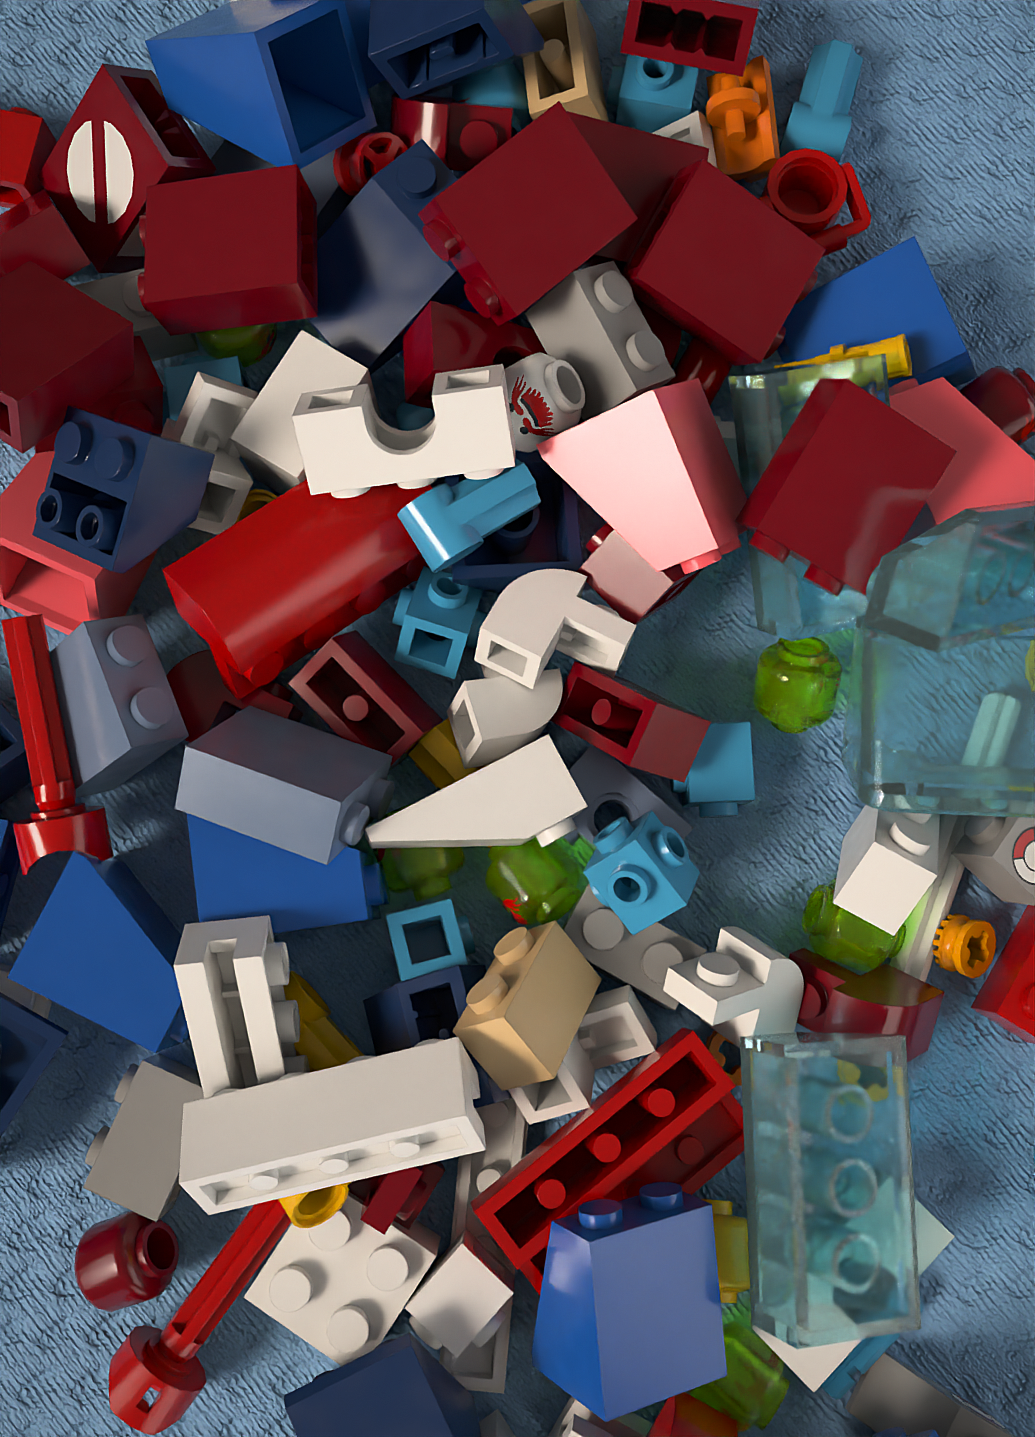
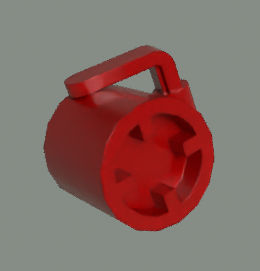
M804 148L790 151L779 158L770 170L762 195L758 198L823 246L826 250L822 257L846 248L847 240L862 233L871 222V215L852 165L849 162L839 165L833 157L820 150ZM846 200L853 222L844 226L840 224L834 225Z

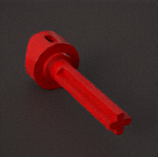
M43 614L1 620L35 802L40 809L30 813V818L13 823L22 874L27 875L30 873L42 856L56 851H80L96 856L101 861L108 860L114 854L105 807H85V803H75V785Z
M278 1199L254 1204L164 1330L147 1325L135 1327L112 1357L109 1368L110 1409L130 1427L149 1435H155L164 1431L182 1418L206 1384L205 1370L196 1357V1353L292 1222ZM151 1387L159 1393L149 1407L148 1402L142 1397Z

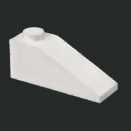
M548 734L366 828L365 838L371 849L518 846L535 837L543 848L577 830L578 828L572 818L588 806Z

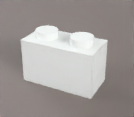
M881 781L844 836L833 903L893 936L938 876L940 812L934 809L927 798L912 789L901 788L898 790Z

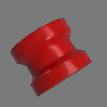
M389 132L363 133L335 150L333 169L338 185L346 194L355 197L371 177L408 150L407 146L398 136ZM365 160L370 163L371 177L367 176Z

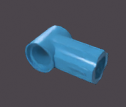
M832 39L826 44L814 45L798 102H793L779 147L780 157L790 151L808 148L820 150L828 154L839 164L853 117L848 116L851 101L854 98L863 62V57L854 51L852 44Z
M515 458V467L504 468L500 474L494 477L479 480L466 478L452 487L448 483L439 485L411 501L399 511L397 516L431 571L437 573L477 549L484 543L483 538L536 508L540 504L541 499L537 492L536 481L524 462H520Z

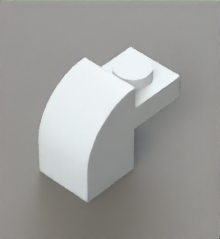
M197 372L177 421L167 418L162 436L215 454L197 519L187 527L218 535L235 524L253 484L251 477L239 459L240 454L230 437L259 394L257 391L201 372Z
M564 569L537 570L517 578L502 591L480 627L474 661L533 689L556 649L614 678L625 657L637 625L622 619L616 611L607 606L593 605L581 599L587 576Z
M481 664V668L485 678L468 680L462 683L447 710V714L464 769L490 765L534 742L557 711L562 698L563 683L560 668L543 670L533 689Z
M727 926L720 929L715 952L705 953L700 957L668 967L663 991L701 1017V1021L747 1054H751L793 1037L802 1002L804 982L802 972L795 962L739 927Z
M630 984L594 995L554 1079L508 1090L529 1125L589 1108L591 1106L595 1069L647 1055L656 1050L657 1033Z

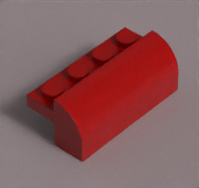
M306 479L162 569L179 615L210 645L224 686L238 700H241L258 687L273 681L284 669L312 650L321 648L334 635L363 615L372 613L382 602L399 592L403 587L419 579L423 566H429L397 514L411 501L433 489L431 485L416 489H403L398 487L397 483L372 486L370 490L359 496L335 498L331 495V492L311 495Z
M681 1028L653 1053H650L593 1100L589 1108L583 1109L474 1198L470 1204L474 1213L517 1270L520 1268L540 1295L552 1220L578 1213V1207L588 1201L598 1199L620 1201L637 1196L642 1186L655 1182L679 1184L682 1187V1191L692 1195L763 1134L730 1091L736 1087L697 1034L693 1030Z

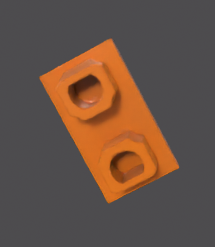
M761 55L753 58L745 66L743 77L726 73H716L706 77L709 100L705 108L708 123L712 125L717 167L734 181L744 179L748 183H753L767 178L770 170L780 158L770 66L766 58Z

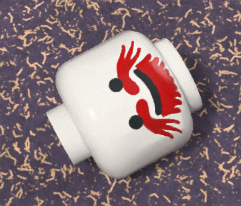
M539 352L527 356L504 369L516 442L515 450L527 453L533 452L538 449L537 444L578 425L581 418V409L585 404V391L579 375L569 363Z

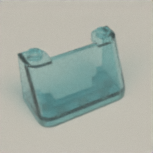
M897 607L878 609L877 616L857 615L841 761L858 799L872 808L898 813L1035 818V636L934 633L928 625L918 621L917 612Z

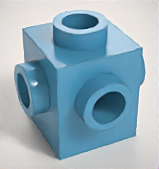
M423 566L415 590L403 587L396 605L392 623L402 626L394 661L455 679L465 647L477 648L480 627L489 614L477 610L483 590L453 583L452 573L442 571L433 573L429 567Z
M652 810L629 823L626 817H621L606 826L594 838L593 843L597 848L583 873L589 879V884L595 897L603 905L611 907L632 935L639 933L688 904L700 871L689 859L687 847L680 835L673 828L664 826Z

